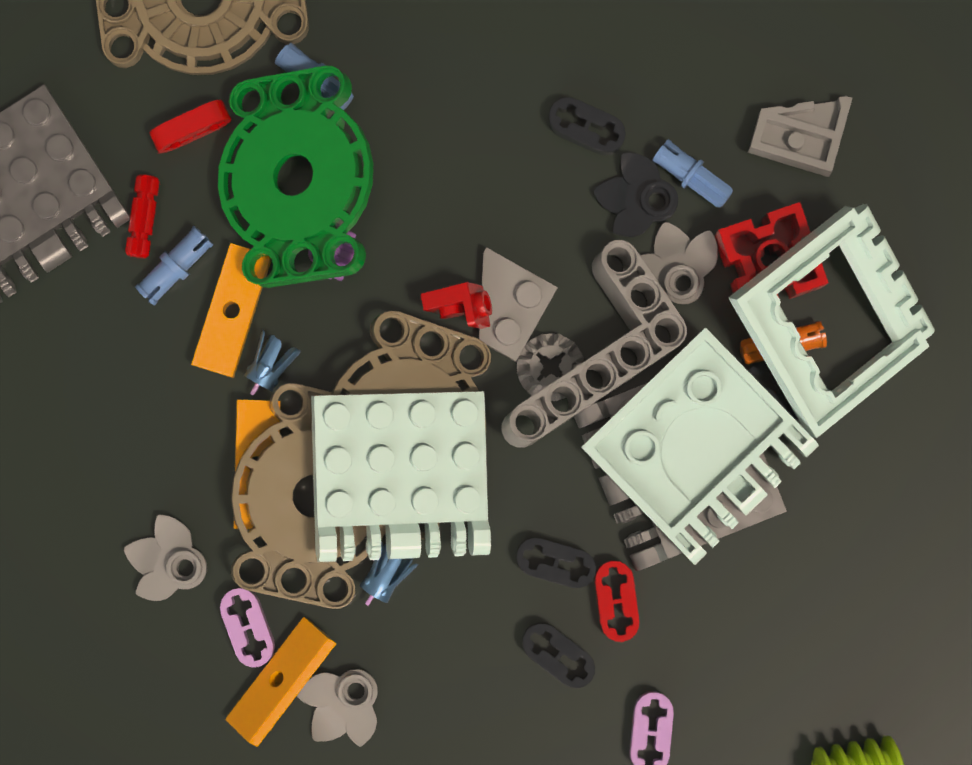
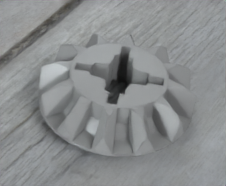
M541 334L526 343L517 360V374L523 388L533 396L560 378L550 374L546 378L543 377L540 382L537 380L543 369V365L540 362L541 359L536 356L538 353L549 360L563 353L562 362L558 366L562 376L582 364L584 357L575 342L560 334ZM552 393L551 401L566 398L560 393Z

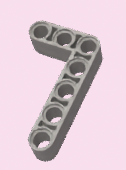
M624 240L609 242L594 257L592 273L630 329V332L514 408L504 418L502 423V434L510 445L523 448L532 445L672 352L685 340L687 327L683 318L640 254L629 242ZM607 255H614L622 261L623 272H616L609 267ZM631 290L640 291L645 295L647 300L646 308L639 307L632 301ZM656 325H661L669 331L670 343L661 342L656 337ZM622 347L629 348L635 353L637 357L636 366H630L622 360L620 352ZM587 370H594L601 375L603 380L601 389L593 388L588 384L586 380ZM552 393H560L567 398L569 406L567 412L558 411L553 407L551 403ZM518 415H524L532 421L534 425L532 435H524L517 429L516 417Z

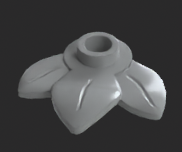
M665 222L661 225L656 235L654 254L640 256L669 299L674 303L684 305L696 301L701 296L705 286L704 277L716 266L718 245L711 231H705L691 241L681 229ZM681 276H688L691 279V286L686 291H679L676 287V282Z
M157 516L155 521V538L140 539L124 548L130 564L144 575L137 586L136 595L147 600H165L178 589L194 588L204 580L207 573L206 559L200 551L193 548L190 530L182 522L170 516ZM185 559L191 561L194 567L193 572L189 576H184L179 572V564Z
M349 670L341 676L327 672L320 673L309 679L297 695L304 703L317 707L312 720V738L316 742L334 740L347 732L349 738L361 747L375 732L377 717L372 705L377 698L378 687L373 676L364 670ZM352 683H360L365 690L363 697L358 699L351 697L348 691L349 686Z

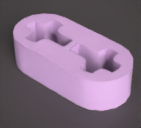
M243 588L232 589L222 598L220 611L233 649L239 661L245 666H262L274 655L275 642L260 600L252 591ZM239 595L242 601L250 600L252 608L246 610L249 625L244 626L241 616L239 614L231 615L229 607L235 604L234 596ZM248 629H252L257 641L264 640L267 648L261 651V659L256 660L254 654L246 655L244 652V647L249 644V638L246 633Z
M645 692L635 702L630 740V759L633 765H645L644 759L637 756L638 750L646 749L648 735L654 736V748L661 752V757L653 759L652 765L668 764L674 713L670 700L660 692ZM651 699H657L658 705L665 709V714L659 715L656 718L655 730L648 729L649 717L641 711L643 706H650Z

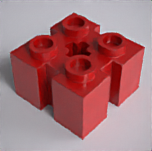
M800 202L767 213L761 219L763 224L761 227L754 228L752 220L749 219L719 229L715 233L718 252L724 268L735 265L739 277L730 284L733 294L768 267H765L761 261V258L765 255L764 250H769L770 256L776 253L778 257H781L811 233ZM822 263L798 282L793 281L783 289L786 290L789 299L821 289L829 283Z

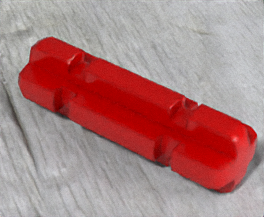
M138 175L136 177L134 191L137 193V197H133L128 228L131 237H127L125 248L126 254L130 257L147 258L149 256L151 242L148 240V235H152L157 204L154 196H158L160 183L159 179L155 176Z

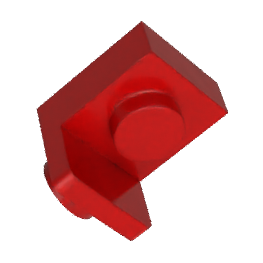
M465 282L421 294L424 311L437 313L441 319L459 317L465 314L468 326L480 329L490 327L489 316L492 314V303L489 294L481 285Z

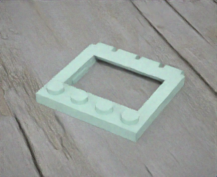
M862 204L856 208L844 206L728 297L801 425L814 438H818L929 347L926 339L935 332L922 305H915L918 302V297L904 271H896L900 264L885 236L874 238L881 232V229L867 204ZM839 245L892 343L831 391L827 389L819 375L820 370L812 356H808L800 342L801 336L793 322L789 321L780 306L781 301L777 294L793 281L798 282L830 256L829 253Z

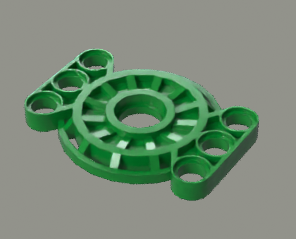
M320 66L239 82L230 93L229 103L231 109L244 120L235 128L224 147L218 171V191L222 209L230 225L243 240L254 246L246 253L242 261V271L249 282L260 287L271 288L349 276L357 273L365 263L366 251L363 244L359 240L347 235V233L356 225L367 206L373 186L374 164L370 145L361 127L346 111L340 108L348 101L352 92V84L349 77L336 67ZM337 76L340 82L338 92L330 98H324L321 94L323 81L328 77ZM291 83H297L300 89L298 99L293 104L284 105L281 99L283 89ZM252 90L258 91L260 94L258 107L251 112H245L242 107L244 96ZM345 122L352 128L358 141L354 142L352 137L344 130ZM253 124L257 125L250 133L248 132ZM243 139L244 141L237 151L234 164H231L234 151L240 140ZM361 155L363 157L364 166H362V161L360 157ZM303 156L311 163L313 169L312 181L303 193L295 196L285 195L278 188L277 184L279 170L289 158ZM229 174L232 175L231 185L234 195L232 199H230L228 191ZM239 210L242 217L250 224L247 230L239 223L234 211ZM262 235H265V237L261 241H258L256 239ZM350 243L354 250L351 262L344 266H338L334 259L336 249L341 244ZM309 249L313 255V263L307 271L298 272L294 265L295 257L300 251ZM270 256L273 262V269L267 277L259 279L255 274V264L261 257Z

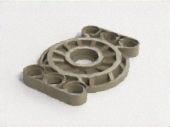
M96 0L104 55L113 65L119 68L134 66L145 51L153 60L171 70L189 75H214L232 70L251 59L266 44L271 33L284 44H296L301 42L309 31L306 0H221L218 7L212 13L204 16L188 12L183 7L181 0H128L127 12L120 17H112L107 14L106 3L108 0ZM287 13L298 15L302 21L299 31L292 35L283 34L278 29L280 17ZM261 22L266 26L262 34L257 31ZM122 36L131 38L134 42L132 54L126 58L113 56L111 46L114 40ZM150 38L156 41L153 49L147 45ZM250 38L255 41L246 52L234 59L232 58L231 53L240 49ZM165 51H168L177 57L187 59V66L174 63L162 55ZM223 57L225 62L211 67H197L198 61L214 60Z
M398 311L384 312L375 317L370 326L371 338L379 349L368 352L352 363L337 380L331 395H340L342 390L346 393L345 395L479 392L471 377L480 375L488 369L491 363L490 349L485 342L469 335ZM387 318L397 320L402 328L401 337L394 343L385 341L380 335V325ZM426 332H434L441 339V350L435 356H427L420 348V339ZM467 345L476 347L481 355L480 364L473 370L463 367L459 359L461 350ZM384 355L388 361L380 363L377 356ZM368 362L370 369L361 374L353 384L350 383L348 379L353 373ZM462 380L467 388L461 390L456 381ZM379 525L381 529L386 530L385 525ZM425 530L421 532V540L425 539Z
M287 383L277 387L270 397L271 411L280 422L267 428L251 442L241 456L233 476L231 503L234 521L244 542L251 550L239 554L234 559L231 565V575L239 587L248 591L331 609H340L347 606L355 595L353 579L345 571L358 565L368 556L366 548L357 555L354 554L353 561H347L341 565L337 562H317L315 517H307L301 514L293 502V490L296 484L302 478L313 475L311 396L331 395L332 392L300 384ZM293 390L301 397L302 406L294 415L284 414L278 406V399L284 391ZM286 427L291 433L282 437L278 430ZM270 436L273 443L266 447L256 460L250 458L258 445ZM245 466H247L251 470L246 481L245 494L239 495L240 479ZM246 503L247 514L253 526L248 532L241 518L239 504ZM352 526L355 547L366 537V526ZM335 527L337 534L338 558L341 556L340 527ZM380 528L382 539L386 530ZM260 537L265 544L258 547L253 540ZM250 558L259 560L263 566V575L255 583L244 582L239 574L241 564ZM290 568H299L305 576L303 587L296 592L286 591L281 583L283 573ZM332 577H340L346 584V593L338 601H329L323 593L325 582Z

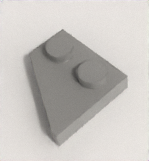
M844 96L839 97L837 101L814 104V101L797 103L790 108L776 106L761 109L748 153L829 177L834 167L852 98Z

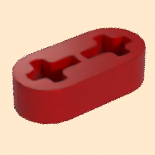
M215 100L162 123L152 129L149 134L157 152L160 154L167 153L226 126L231 122V117L223 100Z
M610 560L598 567L594 580L599 621L603 633L609 639L615 642H624L635 636L639 629V613L634 577L631 569L626 564ZM616 567L618 574H625L626 582L619 584L620 598L616 599L612 597L611 587L602 584V577L608 576L609 568ZM621 603L623 616L631 617V625L625 626L624 634H617L615 628L608 627V620L615 617L614 604Z

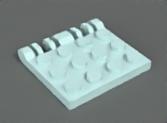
M704 328L581 448L676 547L696 565L707 552L684 529L688 524L713 548L719 542L717 535L709 526H705L697 518L708 505L725 526L733 529L739 523L717 500L716 497L723 492L746 516L768 495L745 471L747 467L752 465L775 488L782 482L779 475L759 457L769 446L779 455V458L785 465L795 469L801 462L779 437L783 434L806 458L819 445L707 328Z
M484 391L311 396L315 550L317 562H336L337 534L335 527H340V553L343 561H353L355 542L352 526H366V552L370 560H379L381 556V531L379 525H385L386 552L388 559L420 557L421 532L419 523L425 524V549L428 558L438 557L440 554L441 541L438 523L451 522V549L454 556H464L466 553V528L464 524L466 521L468 524V548L470 555L490 554L491 531L488 522Z

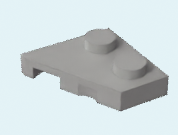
M486 248L483 253L482 286L490 296L492 314L489 316L490 327L480 329L479 340L485 342L489 348L516 362L558 287Z

